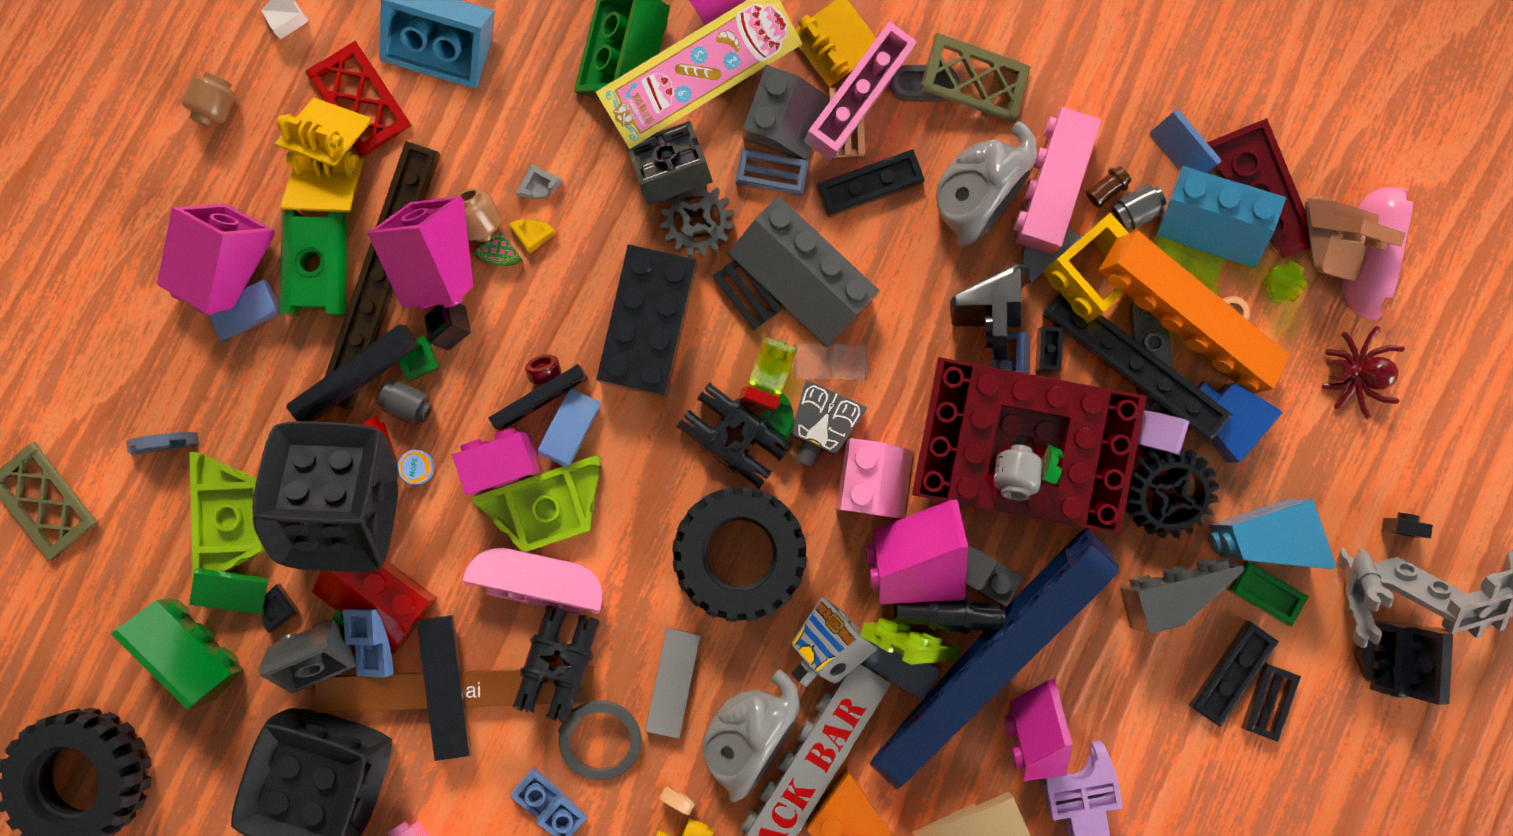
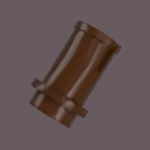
M1121 166L1115 169L1110 168L1108 175L1091 189H1088L1086 195L1094 206L1101 208L1103 204L1120 190L1126 191L1128 189V184L1132 181L1131 177Z

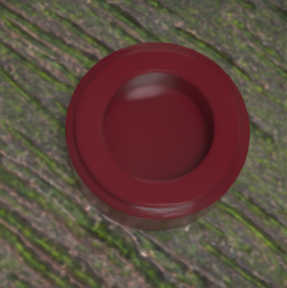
M548 354L533 358L525 366L528 380L533 384L547 383L562 372L558 358Z

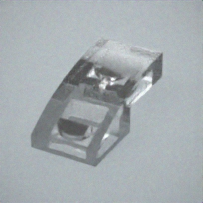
M795 344L793 347V379L866 380L867 346L833 344L826 348L824 345Z

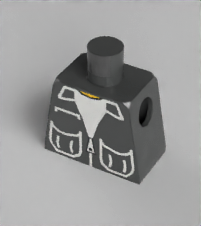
M806 380L791 436L803 441L795 460L814 468L822 450L836 455L865 413L867 407Z

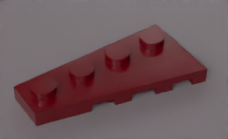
M1263 119L1207 142L1222 161L1214 167L1222 178L1287 197L1275 231L1270 239L1271 244L1280 256L1285 259L1310 249L1305 208L1268 119Z

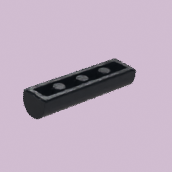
M399 324L286 404V408L296 421H316L414 351L420 344L407 325Z

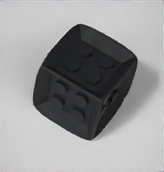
M316 421L285 422L277 424L272 428L261 458L253 494L252 510L254 530L265 551L274 562L290 568L314 571L363 572L382 567L390 545L398 498L397 466L390 444L384 433L379 429L366 425Z
M289 708L271 716L258 734L249 755L234 802L231 827L245 836H362L373 813L391 754L392 738L365 725L326 713H315L313 710Z

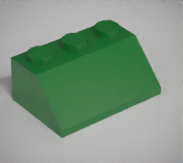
M596 0L574 92L599 99L596 91L659 54L664 31L668 24L667 19L670 5L661 0Z
M171 598L156 600L115 629L111 635L187 710L215 700L244 670L237 664V656L229 649L221 648L212 639L214 635L211 630L201 623H196L188 615L189 610L182 602Z

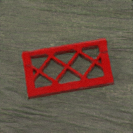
M356 40L306 70V75L325 102L338 106L336 103L337 97L355 101L353 112L356 113L359 112L361 102L379 106L375 124L370 123L368 125V128H373L372 137L364 142L359 137L353 144L361 157L367 156L378 149L379 146L412 126ZM355 56L363 68L362 73L345 70V62ZM328 72L337 73L333 91L328 90L320 78ZM342 74L360 78L356 96L339 92ZM366 79L372 81L381 95L380 100L362 97ZM384 107L390 108L397 119L396 122L389 126L380 125Z

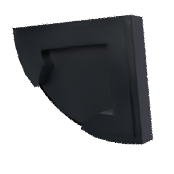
M276 584L265 598L264 616H262L264 627L268 633L273 632L300 612L281 584Z

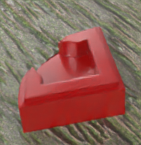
M751 386L742 388L738 400L741 399L743 401L742 403L750 406L756 404L764 407L766 410H776L780 401L779 397Z

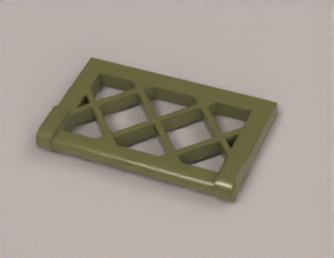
M937 33L934 36L926 69L920 84V91L1015 123L1020 111L1030 66ZM943 48L958 53L960 57L946 64L941 54ZM968 57L989 64L991 69L977 75ZM963 61L971 79L957 86L948 68ZM999 68L1016 74L1014 84L1007 85ZM941 71L944 73L951 89L934 84L937 73ZM993 72L1002 90L988 96L980 78ZM974 82L982 100L962 94L959 89ZM1004 93L1009 101L1008 107L1005 109L993 105L991 100Z
M36 442L27 445L0 468V499L48 561L54 560L83 535L98 525L99 522L92 516ZM34 458L42 468V474L26 473L27 462ZM11 475L18 476L16 496L4 483ZM26 477L42 478L39 499L23 497ZM49 479L63 495V501L47 500ZM23 501L39 503L37 522L32 519L22 506ZM46 503L63 505L60 525L44 524ZM70 506L82 520L75 527L68 526ZM43 528L60 529L59 540L52 544L43 533Z

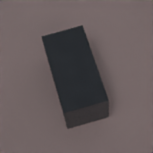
M1041 326L1038 328L1035 371H1061L1062 327Z

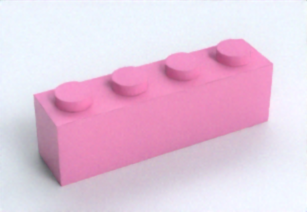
M889 21L808 130L804 142L829 161H832L906 61L917 41Z
M1065 107L1060 109L1055 118L1049 117L1043 132V136L1048 137L1045 149L1039 148L1033 166L1038 168L1035 180L1029 179L1023 198L1027 199L1028 202L1025 211L1020 210L1013 226V230L1018 231L1015 243L1054 255L1062 247L1101 119Z

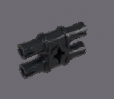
M709 382L704 389L715 399H712L702 391L697 400L722 417L720 426L712 428L689 409L684 418L695 426L692 427L681 419L676 428L681 429L701 444V452L710 454L726 466L728 472L731 471L733 473L734 470L760 489L765 481L757 476L754 471L765 479L769 477L772 471L747 454L749 452L748 446L750 444L754 445L756 442L780 461L786 453L776 447L775 444L787 452L793 443L787 441L768 426V419L759 417L743 405L741 399L738 400L736 398L732 400ZM741 424H744L741 431V437L744 440L741 443L735 440L728 447H725L729 438L726 430L728 428L735 430Z
M966 597L965 600L894 604L896 624L927 625V629H930V631L962 632V634L971 633V630L998 632L1005 625V611L1000 609V604L971 603Z
M546 606L538 634L531 637L530 643L532 644L524 667L520 668V676L523 678L512 707L522 712L524 709L526 713L534 714V708L542 684L552 683L556 690L546 717L554 721L559 719L561 723H568L576 693L583 691L584 686L582 683L589 661L593 660L594 657L590 649L600 621L593 617H590L588 620L586 615H579L571 644L563 645L557 639L567 612L560 608H557L555 611L553 610L554 606ZM558 657H560L564 666H557L556 670L553 671L547 662H556Z

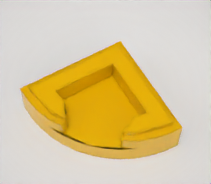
M518 219L508 224L529 253H532L557 234L549 224L536 219Z

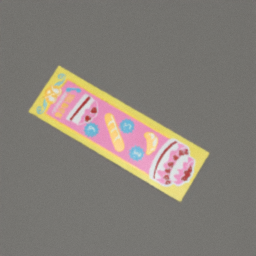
M746 0L596 91V94L628 148L631 149L763 69L766 65L771 64L802 45V42L780 0Z

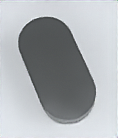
M903 65L890 81L891 92L901 101H947L945 98L920 91V84L926 65ZM949 67L948 69L958 86V75L951 67ZM942 71L937 73L934 84L951 89Z

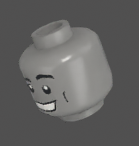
M1011 446L1010 450H1005L997 456L994 486L1007 499L1017 501L1029 499L1030 495L1037 493L1040 489L1043 461L1038 455L1032 453V449L1028 446Z

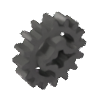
M706 184L701 186L700 190H690L677 195L676 199L669 198L666 200L670 208L661 209L660 214L668 219V221L660 223V227L664 231L670 230L665 236V240L667 243L676 241L674 249L677 253L683 248H687L689 258H692L694 251H700L702 258H706V249L711 248L712 251L718 253L717 243L719 241L725 244L729 242V238L724 232L734 230V225L726 221L734 217L733 210L724 209L729 205V199L726 197L719 200L720 189L717 187L709 193L707 192ZM692 199H701L699 203H686L687 201ZM715 207L720 214L719 226L711 220V214ZM702 214L705 224L697 223L693 227L689 216L697 218ZM675 215H678L684 223L680 233L675 228ZM706 236L709 238L705 241L693 242L696 237Z

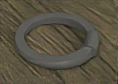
M595 700L572 708L568 723H562L558 729L559 749L564 761L574 772L588 779L607 780L620 776L631 768L641 750L642 736L637 721L627 709L614 702ZM592 713H608L619 718L626 725L631 738V746L622 761L612 767L594 768L584 764L575 756L571 748L570 736L584 716Z

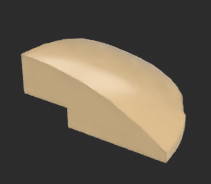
M1009 791L976 806L973 803L912 831L914 836H1030L1015 799Z

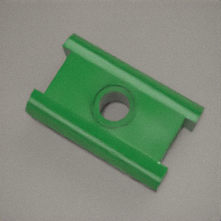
M282 210L279 314L299 316L300 309H326L325 313L333 317H344L346 315L347 212H328V217H302V214L296 210ZM318 255L320 257V266L315 271L309 272L307 267L309 259Z

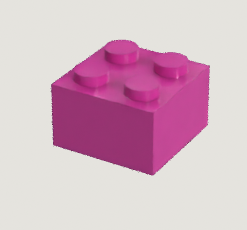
M511 428L494 434L495 440L491 442H481V439L462 444L460 446L461 452L452 454L465 495L477 496L544 473L532 436Z

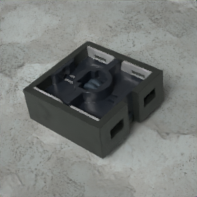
M690 121L657 132L631 149L627 146L647 206L713 182Z

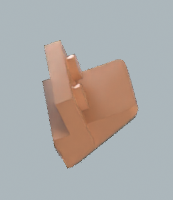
M1323 195L1307 198L1305 202L1312 262L1314 268L1321 273L1355 281L1359 277L1367 247L1385 251L1387 245L1400 247L1403 245L1406 233L1377 224L1379 218L1377 214L1334 201L1330 197Z

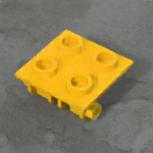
M834 0L814 16L805 15L798 21L799 27L795 29L802 42L799 49L829 88L854 70L876 40L875 35L848 0Z
M313 97L296 118L292 114L280 115L278 117L276 125L281 130L282 135L275 142V145L335 167L372 122V118Z
M347 151L339 163L333 167L294 152H287V165L293 167L280 206L281 209L350 213L364 159H359L358 155H352L351 151Z

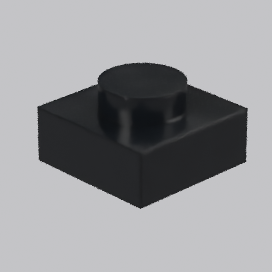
M1398 512L1397 518H1383L1381 531L1413 538L1431 539L1433 525L1419 522L1420 516Z

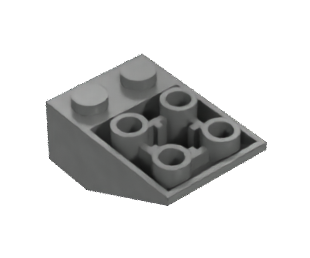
M1217 558L1196 562V569L1175 567L1162 571L1164 577L1150 578V575H1144L1129 579L1130 585L1120 587L1130 628L1152 634L1185 625L1244 571L1243 566L1229 564V560L1217 561Z

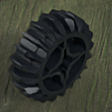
M1182 447L1180 455L1172 454L1168 451H1161L1160 455H1157L1155 451L1148 450L1149 459L1147 461L1140 457L1136 458V462L1140 467L1138 470L1133 469L1131 477L1133 480L1130 481L1126 502L1129 505L1125 510L1129 516H1134L1133 522L1138 527L1144 526L1146 533L1152 535L1154 532H1157L1160 538L1165 539L1170 531L1174 538L1179 539L1181 529H1184L1188 534H1193L1192 525L1194 523L1205 526V522L1201 517L1204 514L1214 515L1213 510L1208 505L1219 502L1218 497L1212 493L1220 489L1219 484L1212 480L1216 473L1211 467L1207 468L1208 461L1204 457L1197 458L1198 454L1194 450L1189 449L1185 452ZM1170 469L1167 474L1159 477L1157 476L1159 473ZM1191 473L1195 481L1193 496L1187 493V487L1190 483L1188 478ZM1148 487L1154 491V497L1151 501L1153 506L1150 511L1147 509L1145 500ZM1160 488H1162V489H1164V490H1166V491H1168L1170 488L1174 491V488H1175V490H1176L1181 496H1179V495H1177V494H1175V493H1173L1172 495H1169V494L1167 493V496H1166L1165 493H1164ZM1183 507V509H1181L1180 511L1171 514L1177 508Z

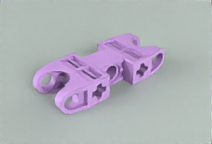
M1101 740L1090 742V755H1087V763L1081 771L1077 773L1066 772V776L1041 779L1047 814L1053 821L1066 819L1069 836H1110L1106 811L1123 809L1117 774Z

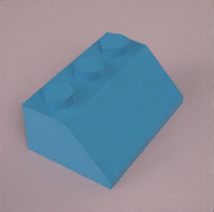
M381 0L379 61L476 89L479 85L492 43L495 10L461 0Z
M1183 166L1177 173L1155 237L1245 266L1257 268L1275 231L1287 197Z

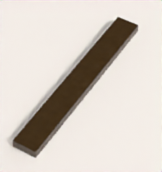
M405 141L376 227L409 202L425 200L440 156L438 151ZM372 242L367 251L325 377L378 338L394 290ZM360 389L337 406L353 410Z

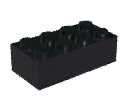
M628 244L596 378L598 382L667 398L696 275V259Z

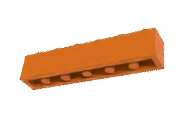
M1138 230L1116 239L1098 270L1108 278L1109 283L1113 287L1124 291L1134 299L1135 304L1139 308L1150 312L1160 320L1164 328L1176 333L1186 341V345L1190 349L1202 354L1211 362L1216 370L1227 374L1238 385L1252 393L1274 389L1290 358L1286 351Z

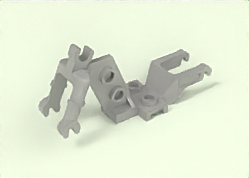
M1341 548L1338 563L1344 569L1347 577L1345 591L1350 605L1348 610L1356 623L1353 640L1362 648L1367 647L1368 640L1374 644L1380 642L1382 632L1375 625L1371 612L1378 611L1380 603L1388 608L1392 606L1394 595L1389 589L1443 617L1441 625L1450 634L1468 630L1475 638L1482 637L1484 629L1492 625L1498 631L1505 630L1509 618L1513 617V550L1507 553L1501 572L1486 576L1481 583V590L1465 594L1448 582L1423 571L1414 564L1406 562L1399 557L1374 563L1371 555L1364 549H1359L1355 558L1347 554L1346 548Z

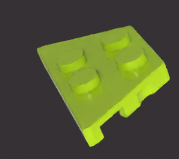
M189 452L192 583L196 568L228 572L265 551L253 526L252 504L257 478L200 452Z
M600 455L571 463L569 468L563 466L471 497L472 502L477 507H480L493 520V523L502 532H505L512 542L525 553L591 531L601 464Z
M879 618L878 622H864L860 634L862 638L878 645L887 652L893 653L895 651L904 655L902 661L910 665L956 661L959 659L963 648L944 641L942 637L933 633L915 631L911 629V624H896L895 618H892L891 621Z

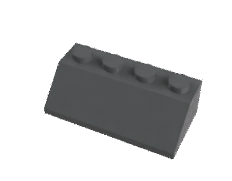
M779 195L755 218L727 254L826 348L872 302L880 291Z

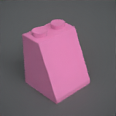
M854 438L845 441L836 509L903 519L905 517L913 451L882 442Z

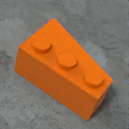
M847 766L805 822L806 830L812 836H895Z

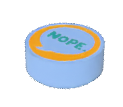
M421 450L406 452L398 462L400 477L410 484L426 483L431 479L435 471L433 458L427 452Z

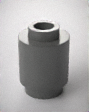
M1145 184L1118 199L1117 204L1112 206L1111 209L1113 216L1126 230L1129 228L1134 230L1164 213L1163 206L1167 202L1159 187L1153 188L1150 184Z
M389 380L382 388L377 400V405L383 407L385 413L413 426H416L420 421L424 423L428 419L433 404L429 403L430 395L401 381L395 383Z

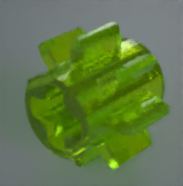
M1292 260L1288 264L1285 263L1284 266L1278 262L1275 263L1262 283L1268 287V292L1265 296L1279 305L1282 301L1285 302L1286 299L1294 302L1308 283V280L1303 278L1304 274H1302L1305 268Z

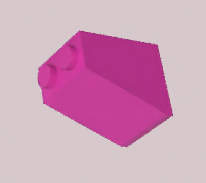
M461 196L409 202L367 233L402 308L418 307V309H426L433 305H443L445 308L459 304L463 300L462 296L474 287L465 208Z
M227 204L172 207L157 285L170 292L173 298L193 305L195 310L202 314L214 315L218 311L231 310L236 305L271 243L275 230Z
M958 500L946 501L873 530L872 545H866L867 565L874 566V569H870L871 590H877L879 604L965 600L968 544Z

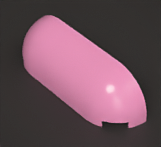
M1385 187L1368 194L1358 207V209L1379 215L1377 224L1406 233L1402 247L1387 245L1385 251L1367 247L1358 279L1355 281L1342 279V293L1347 305L1356 314L1366 319L1378 320L1383 315L1380 308L1385 297L1393 298L1396 290L1413 210V202L1406 200V195L1409 192L1407 189Z
M507 548L489 549L477 555L468 565L462 580L467 586L486 587L485 594L544 608L546 606H554V610L560 608L572 614L582 615L584 609L598 614L602 604L603 594L600 582L588 568L576 563Z

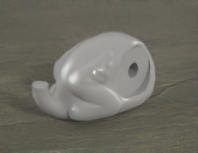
M1017 121L1011 130V133L1019 138V147H1013L999 140L976 143L964 149L949 164L937 184V207L943 221L957 235L956 245L958 247H968L981 239L998 221L1030 176L1037 157L1036 139L1028 126L1022 122Z
M780 669L775 673L771 681L780 687L782 691L781 697L758 689L739 692L727 699L717 711L703 739V755L706 765L717 782L728 790V799L731 802H737L751 792L770 766L797 720L800 708L797 687L790 677Z

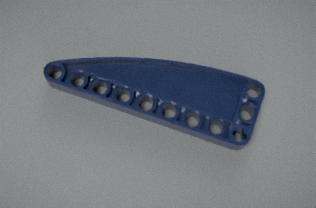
M1088 528L1080 531L1004 609L1005 625L998 632L984 631L875 754L870 762V766L896 790L901 788L1116 576L1119 571V565L1114 552Z

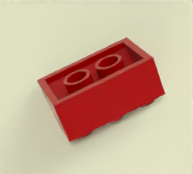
M386 559L380 569L372 571H320L312 593L333 609H338L342 613L343 609L347 608L376 609L385 627L393 654L398 652L416 628L417 620L422 619L437 600L436 596Z

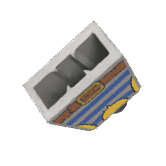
M822 597L792 641V646L803 657V660L791 674L805 687L817 675L835 684L853 671L878 648L872 642L860 636L861 630L841 608Z

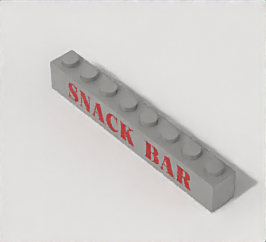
M861 663L839 681L831 693L827 691L823 693L815 707L819 713L812 723L809 721L805 722L796 738L800 741L794 753L789 750L787 751L778 766V769L782 771L775 783L770 780L760 794L759 799L763 802L756 813L751 810L740 827L744 831L742 836L798 835L890 687L891 682L887 678Z

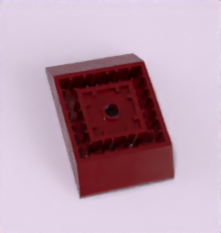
M938 357L912 495L945 502L958 500V504L1120 534L1147 396ZM1029 435L1032 440V453L1038 455L1041 460L1048 444L1062 450L1063 458L1059 459L1057 464L1062 469L1060 478L1056 485L1041 480L1039 491L1030 495L1027 500L1007 499L994 486L997 456L1005 450H1010L1018 436Z

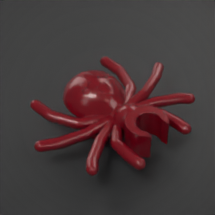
M1375 326L1368 334L1360 350V355L1352 337L1345 331L1342 332L1341 336L1346 340L1352 356L1348 352L1335 349H1327L1325 351V354L1328 356L1342 357L1346 360L1337 359L1330 362V364L1338 363L1343 366L1344 372L1341 376L1328 375L1334 381L1344 382L1334 384L1323 383L1322 388L1325 390H1341L1349 386L1340 401L1334 405L1335 409L1345 405L1356 388L1360 410L1365 419H1370L1371 415L1365 404L1363 390L1369 397L1383 403L1398 404L1400 401L1398 398L1384 397L1371 391V389L1383 390L1391 387L1399 376L1398 368L1393 361L1385 357L1374 356L1388 351L1403 352L1405 350L1404 346L1387 345L1373 349L1367 354L1373 338L1380 331L1379 326Z

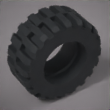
M730 487L708 494L687 511V514L677 528L675 540H673L672 563L682 591L686 592L690 601L696 607L699 606L706 611V614L715 618L717 616L730 622H736L737 620H747L749 622L765 615H771L776 612V609L786 604L792 598V594L796 588H799L803 579L802 576L807 562V546L801 525L783 502L773 495L758 489ZM736 520L749 521L762 528L768 535L773 548V559L768 572L756 583L743 587L728 585L719 580L711 571L707 561V546L713 533L725 523Z
M95 708L69 710L38 720L36 724L27 726L19 732V739L11 741L5 749V754L9 755V757L0 760V773H2V778L0 779V792L2 795L0 811L1 813L7 812L10 819L6 823L12 831L19 829L22 832L20 836H112L121 831L122 827L130 824L137 816L136 810L143 807L147 796L142 791L150 788L152 777L146 775V769L151 767L150 756H143L141 749L146 747L142 738L135 739L132 733L135 729L128 722L120 725L118 723L120 720L118 715L111 712L102 714L100 709ZM64 747H70L83 753L89 758L96 769L98 792L89 810H81L68 805L61 799L54 787L52 779L53 765L57 755Z

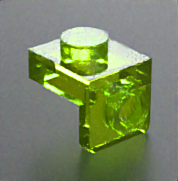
M764 338L747 386L780 398L797 349L789 346L784 341Z

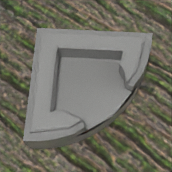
M531 164L516 195L529 200L542 199L553 194L563 181L561 178Z

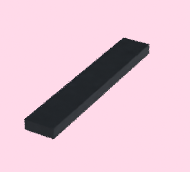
M1061 293L1044 310L1042 316L1055 326L1062 327L1064 333L1174 417L1190 421L1188 428L1207 443L1212 441L1233 415L1103 315H1099L1087 323L1074 312L1071 304Z

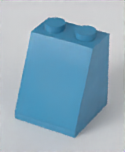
M1284 499L1209 524L1212 532L1209 534V541L1215 553H1219L1220 557L1322 569L1337 567L1313 499Z

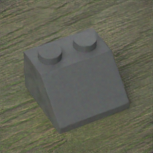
M766 65L743 126V139L797 159L807 160L812 147L806 144L804 139L808 130L827 106L829 97L801 77Z
M332 619L319 621L309 630L299 634L286 635L280 639V642L268 646L260 664L259 673L261 677L293 694L357 667L352 645L345 644L344 627Z

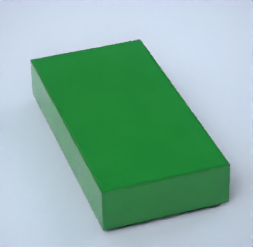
M1244 561L1242 565L1244 571L1234 579L1228 591L1287 626L1292 627L1309 596L1251 562Z
M196 568L189 605L262 615L269 578Z

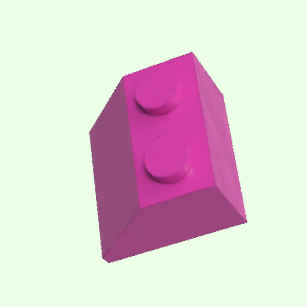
M1051 679L1011 700L1009 713L1004 715L1006 735L1008 737L1013 736L1015 747L1011 748L1014 768L1021 769L1023 781L1066 776L1073 744L1056 681Z

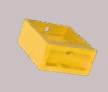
M1111 213L1042 271L1048 278L1051 286L1066 298L1074 312L1087 323L1105 312L1125 292L1115 288L1102 299L1069 260L1090 241H1093L1107 256L1116 239L1128 234L1126 229Z

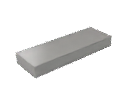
M666 628L645 732L680 738L701 634Z

